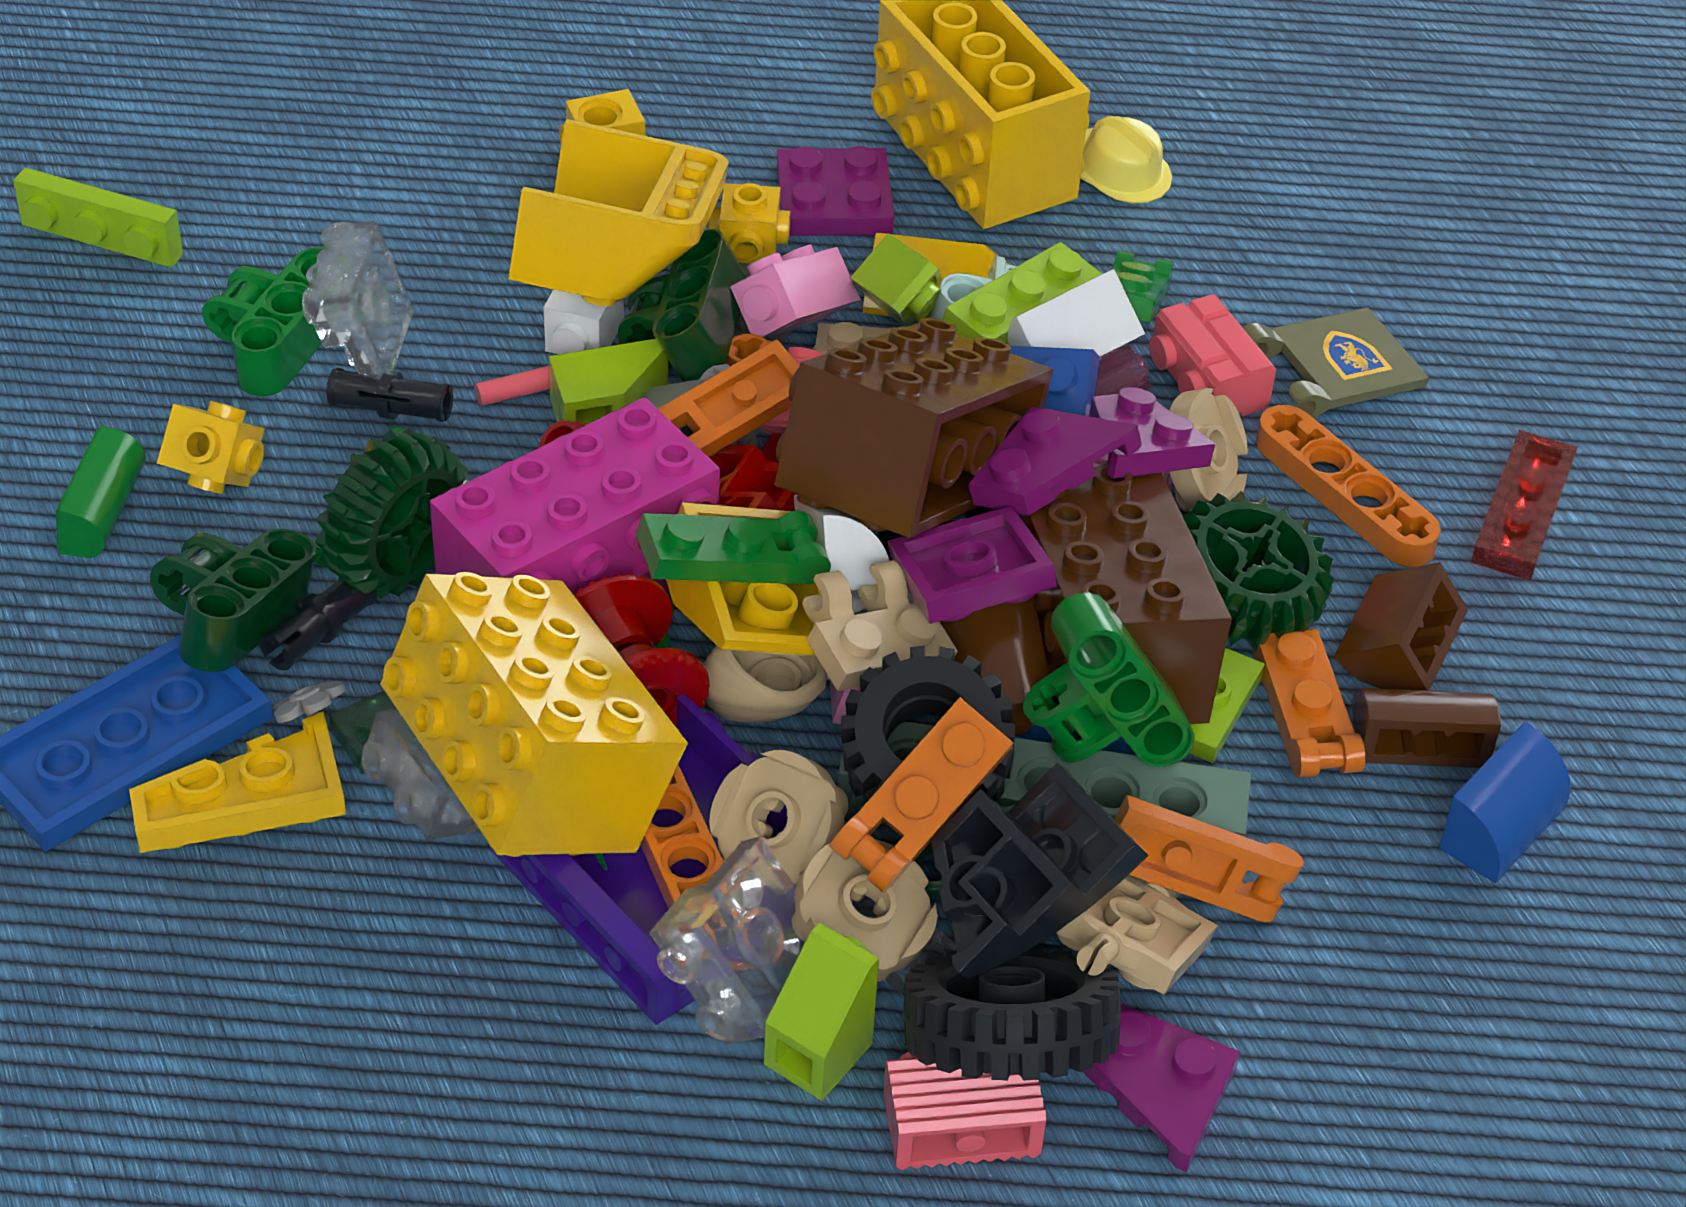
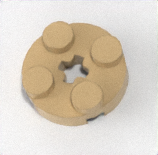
M1211 388L1181 393L1174 400L1169 410L1175 415L1189 419L1193 423L1194 429L1215 443L1209 467L1170 471L1175 485L1177 503L1184 512H1189L1198 500L1208 503L1217 493L1224 495L1231 501L1240 491L1244 492L1247 473L1237 475V456L1248 454L1243 423L1232 401L1226 395L1213 396L1211 393L1214 389Z
M772 750L761 753L767 757L757 759L749 766L741 763L726 776L713 800L709 823L711 836L718 838L723 862L732 877L742 883L765 891L781 892L792 888L795 889L799 878L813 856L824 846L832 842L844 826V817L847 814L849 805L848 797L844 790L835 785L830 774L822 766L790 751ZM785 805L788 816L786 827L776 837L771 838L773 828L765 823L766 817L770 811L780 813Z
M877 840L888 851L894 847L886 842ZM828 844L813 856L798 880L794 894L795 912L791 919L792 928L796 935L804 942H806L811 930L819 922L842 936L856 938L872 954L879 957L877 982L883 981L891 972L903 969L911 964L928 943L935 930L938 917L936 903L931 908L930 898L925 891L929 881L921 867L913 861L886 892L882 893L867 880L870 874L867 869L852 856L844 860ZM864 895L876 902L873 912L879 918L863 916L856 911L850 899L858 902Z

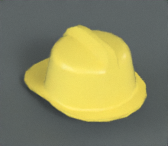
M1107 116L1098 120L1093 128L1086 129L1083 151L1084 169L1080 176L1081 180L1093 185L1100 192L1115 200L1131 204L1155 201L1162 198L1170 189L1172 174L1169 165L1163 159V146L1160 137L1150 125L1129 117Z

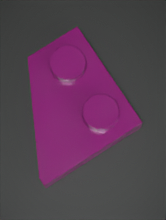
M1129 387L1121 389L1119 394L1092 397L1090 417L1137 424L1142 446L1130 456L1125 455L1118 449L1108 453L1106 472L1111 478H1123L1125 473L1129 472L1132 473V476L1209 467L1211 465L1215 443L1194 429L1193 423L1189 419L1173 414L1158 403L1155 395L1151 392Z
M1031 407L969 483L968 487L973 504L992 509L1012 506L1018 514L1031 515L1054 501L1061 492L1076 488L1096 476L1093 462L1108 453L1118 449L1125 455L1130 456L1138 451L1142 446L1138 425L1054 411L1052 409Z
M1121 1004L1118 1050L1115 1055L1110 1054L1109 1060L1103 1064L1092 1063V1069L1083 1071V1073L1099 1090L1108 1092L1116 1099L1119 1110L1137 1128L1146 1124L1170 1148L1168 1160L1177 1169L1187 1172L1237 1069L1240 1051Z

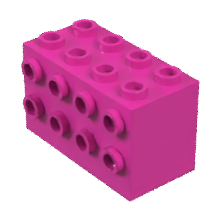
M644 397L430 500L436 574L456 575L459 572H470L481 577L513 578L516 575H528L541 580H561L573 595L577 593V589L580 587L585 588L589 585V582H598L605 576L611 578L615 574L624 576L628 573H633L635 576L644 575L646 578L652 579L636 536V530L642 514L675 515L678 514L682 502L720 505V468ZM653 579L665 589L668 595L670 594L666 579Z

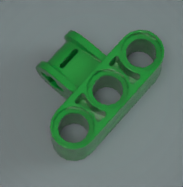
M314 247L298 253L279 275L249 266L237 267L228 277V287L221 295L211 297L202 307V317L211 332L217 337L233 344L238 385L243 391L255 396H270L279 393L291 383L348 312L344 259L339 252L331 248Z
M1078 593L1064 599L1051 616V628L1067 663L1041 679L1031 688L1023 703L1025 716L1033 725L1045 728L1052 737V749L1065 762L1074 763L1085 760L1120 737H1123L1139 759L1149 766L1167 767L1180 762L1189 754L1193 747L1195 734L1170 685L1104 599L1092 593ZM1053 695L1058 697L1060 704L1057 706L1051 699ZM1074 730H1076L1081 736L1080 740H1075L1073 734Z

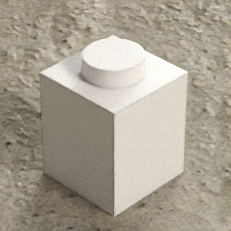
M553 290L543 307L545 351L564 354L610 346L618 333L619 324L624 318V299L617 300L616 304L612 306H596L585 302L581 295Z

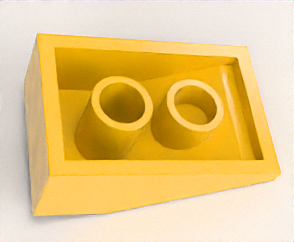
M682 502L678 514L779 519L791 511ZM666 579L673 604L721 650L816 656L807 641L815 623L806 614L802 603L807 596L821 594L815 583L781 584Z

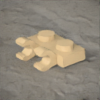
M894 560L871 564L869 570L877 584L861 586L858 590L863 606L869 611L867 613L854 614L849 583L839 570L816 574L813 580L821 594L807 596L802 602L806 614L815 623L807 641L837 691L860 687V676L869 667L878 673L882 672V658L895 651L900 661L909 659L910 647L925 645V656L938 657L940 646L955 649V655L958 652L940 622L929 624L917 603H909L905 574L900 565Z

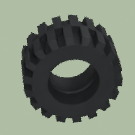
M925 645L910 647V658L900 661L896 651L883 657V671L880 673L869 667L860 676V691L850 690L845 701L846 716L841 718L845 771H848L849 785L855 797L863 795L865 805L903 762L887 745L889 736L898 725L909 718L919 715L930 714L943 717L959 697L1014 743L1015 724H1013V707L1009 696L1001 697L1002 683L993 672L983 678L981 676L980 661L968 655L962 664L954 661L955 649L940 646L938 657L925 656ZM1014 744L1011 751L961 808L980 789L996 803L1004 793L1005 779H1010Z

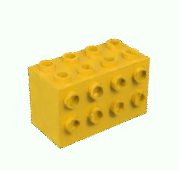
M880 0L878 43L874 45L873 50L876 63L875 87L871 91L873 108L876 114L881 119H885L897 132L905 147L912 149L923 161L931 176L936 180H940L955 197L958 206L963 211H967L984 230L1077 199L1080 176L1084 169L1083 151L1086 129L1089 126L1090 90L1002 0Z
M459 572L456 575L425 574L415 601L408 608L406 623L394 652L384 666L383 678L380 683L497 855L519 857L522 855L569 854L576 856L592 853H636L688 744L561 580H541L528 575H516L513 578L481 577L470 572Z

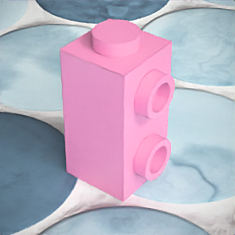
M811 244L793 250L782 257L780 253H775L750 264L747 268L751 276L730 287L750 333L763 338L816 323L861 300L838 247L815 252Z

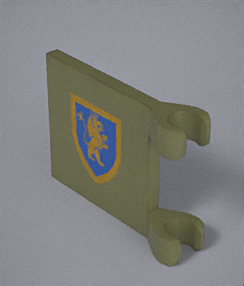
M1368 307L1270 328L1260 323H1249L1243 327L1268 359L1282 352L1305 379L1296 381L1289 387L1288 393L1296 402L1290 406L1300 408L1314 419L1332 408L1427 387L1429 381L1427 374Z

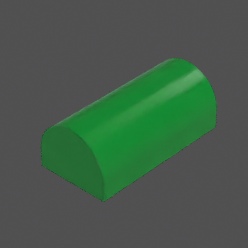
M102 425L96 430L56 509L57 548L59 549V554L92 558L103 551L146 462V454L143 447L131 435Z

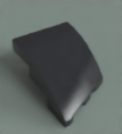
M1058 763L1009 812L1005 811L980 789L931 838L935 867L942 875L940 895L943 912L951 920L957 954L951 956L954 968L965 978L970 979L1028 951L1091 908L1149 856Z

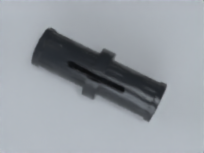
M334 368L327 382L326 396L329 405L375 410L379 417L395 419L398 414L444 422L449 419L453 407V388L451 384H435L403 379L400 372L386 370L380 376Z
M337 580L320 595L309 594L297 604L294 615L272 631L261 636L259 647L262 654L266 657L282 644H286L287 647L281 651L282 653L269 663L278 670H288L293 666L294 662L304 656L319 642L327 644L338 637L343 631V624L365 607L377 601L376 589L368 594H364L361 591L353 594V587L346 580Z

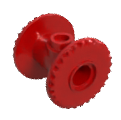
M628 573L624 576L615 574L611 578L605 576L598 582L592 581L589 582L587 587L577 589L574 597L674 726H677V698L686 694L700 709L705 706V700L709 696L710 682L708 672L701 660L694 654L677 648L656 649V646L669 629L673 614L671 600L660 584L653 579L646 578L644 575L635 576L633 573Z

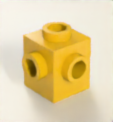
M725 183L721 206L714 207L709 218V229L721 231L739 263L752 264L764 257L777 253L778 244L788 245L790 211L780 210L781 187L760 186L754 183Z
M210 401L207 411L200 408L173 404L157 464L189 473L187 484L206 491L223 494L226 484L249 487L251 477L258 472L263 461L264 445L261 441L265 428L243 422L246 410L223 403Z

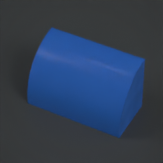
M1525 721L1453 796L1439 849L1495 884L1567 806L1571 787L1569 773L1561 755L1546 736Z

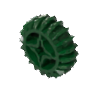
M410 428L402 433L390 429L384 435L382 441L371 438L367 443L364 454L357 455L352 453L349 468L344 474H336L338 483L333 492L323 496L328 503L327 510L316 519L317 523L322 527L315 540V543L322 549L320 560L328 566L332 573L339 577L338 580H346L353 587L352 590L356 591L358 589L364 594H368L376 589V597L380 599L389 593L399 597L405 591L408 584L418 587L422 582L423 574L427 570L436 572L430 500L468 482L466 480L468 467L460 462L458 455L451 451L450 446L436 437L431 438L423 432H416Z
M1242 491L1232 498L1231 501L1220 493H1217L1208 503L1198 500L1196 505L1189 510L1188 514L1183 515L1186 525L1231 615L1232 620L1228 634L1230 647L1240 639H1246L1256 651L1258 644L1266 643L1270 633H1275L1276 637L1280 639L1286 633L1293 631L1304 632L1313 625L1314 621L1320 619L1327 606L1326 601L1332 592L1334 578L1330 575L1333 558L1322 553L1324 538L1308 535L1309 520L1294 521L1289 517V505L1279 511L1268 505L1266 496L1256 503L1250 502Z

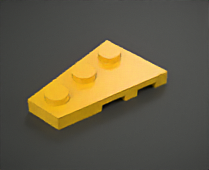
M322 711L302 719V731L275 741L267 733L246 742L247 753L218 764L215 761L203 759L129 789L139 852L175 849L193 843L230 836H244L257 831L299 823H313L321 819L346 815L344 794L324 712Z

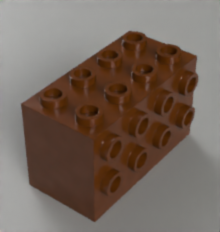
M922 318L917 324L905 328H892L890 333L875 338H861L859 343L845 348H831L827 354L800 362V367L791 379L789 399L792 405L787 428L782 433L776 448V459L779 462L775 485L796 493L797 500L806 506L818 509L834 508L852 515L854 520L863 524L869 530H890L908 538L916 536L979 507L973 504L968 487L969 483L1031 407L1044 409L1053 368L1011 354V346L1000 340L984 337L972 340L956 334L955 325L935 318Z
M1107 464L1094 467L1096 476L1076 488L1061 492L1054 501L1031 515L1018 514L1051 559L1055 568L1057 587L1034 595V610L1038 615L1049 674L1067 663L1051 628V616L1056 607L1064 599L1074 594L1092 593L1099 595L1108 603L1170 685L1189 723H1210L1232 618L1162 473L1132 476V473L1129 472L1125 473L1123 478L1113 479L1107 475ZM1054 695L1055 704L1057 706L1060 703L1058 701V697Z

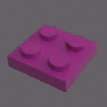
M857 146L852 148L815 149L812 147H799L796 149H777L778 187H781L780 210L790 211L789 236L893 234L894 212L886 148Z
M1012 506L937 526L911 538L902 536L887 541L891 561H896L902 568L907 581V589L929 624L939 621H958L966 618L973 611L1004 602H1023L1032 598L1036 593L1057 587L1053 562Z

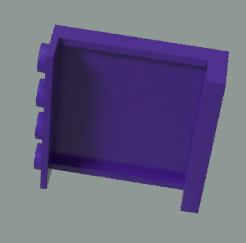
M683 694L677 698V726L675 727L688 744L678 765L710 832L709 819L711 807L723 780L741 763L749 766L760 758L751 751L745 752L726 733L724 726L713 713L704 712L686 694ZM785 805L780 813L770 811L766 817L765 823L773 828L771 838L776 837L786 827L788 816ZM661 809L655 812L651 823L659 827H672L680 823L684 817L675 810ZM712 836V838H713V840H714V842H715V844H716V847H717V849H718V851H719L721 857L723 858V856H722V854H721V852H720V850H719L718 838H715V837ZM490 846L491 852L655 1025L797 936L792 928L791 920L795 912L794 888L781 892L765 891L742 883L730 875L742 900L744 910V932L741 942L733 950L723 955L706 956L697 954L683 942L641 846H639L636 853H602L607 871L600 864L594 853L576 856L569 854H539L512 857L497 855ZM683 859L670 867L673 874L683 878L697 877L707 869L703 863L694 859ZM708 898L701 901V919L706 918L711 923V926L723 924V922H717L713 918L708 907Z

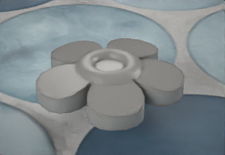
M341 681L320 682L301 688L272 707L274 716L279 723L293 720L303 713L310 717L319 713V710L329 706L332 703L331 699L341 695L345 688Z

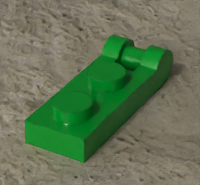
M1118 251L1114 265L1109 271L1115 270L1138 320L1151 322L1167 296L1174 262L1157 258L1154 264L1135 260V254Z
M791 511L779 519L643 513L636 530V536L652 579L815 583L813 579L816 574L830 572L831 563L824 547L820 543L815 542L818 533L813 520L805 511Z

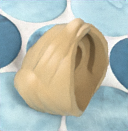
M716 645L703 663L708 672L710 682L709 696L706 698V702L716 715L725 720L761 723L784 719L803 711L826 687L827 673L817 656L721 650Z

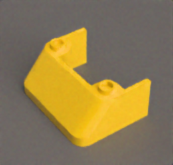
M566 119L554 193L523 187L521 190L508 280L581 295L585 302L596 306L615 305L617 300L631 295L699 242L725 185L729 164L728 159L708 149Z

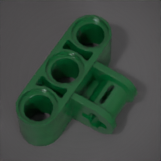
M704 230L699 242L673 262L669 274L651 278L629 295L627 304L630 312L624 316L618 327L617 336L620 344L657 339L682 382L698 380L709 368L725 364L739 318L740 308L730 287L746 279L747 276L720 230Z
M274 529L263 533L243 549L216 535L204 532L197 533L184 542L181 554L178 556H167L155 564L150 573V584L154 594L166 607L184 616L179 642V656L183 662L201 671H225L233 667L256 648L262 635L272 631L294 615L297 604L308 595L316 555V545L303 533L294 530ZM205 550L201 555H199L198 557H195V556L198 555L201 551ZM187 588H191L183 595H181V593L185 591Z

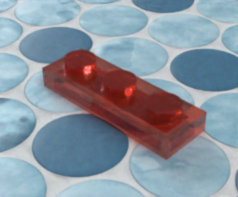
M1523 430L1518 431L1475 544L1471 563L1531 581L1571 471L1578 446Z

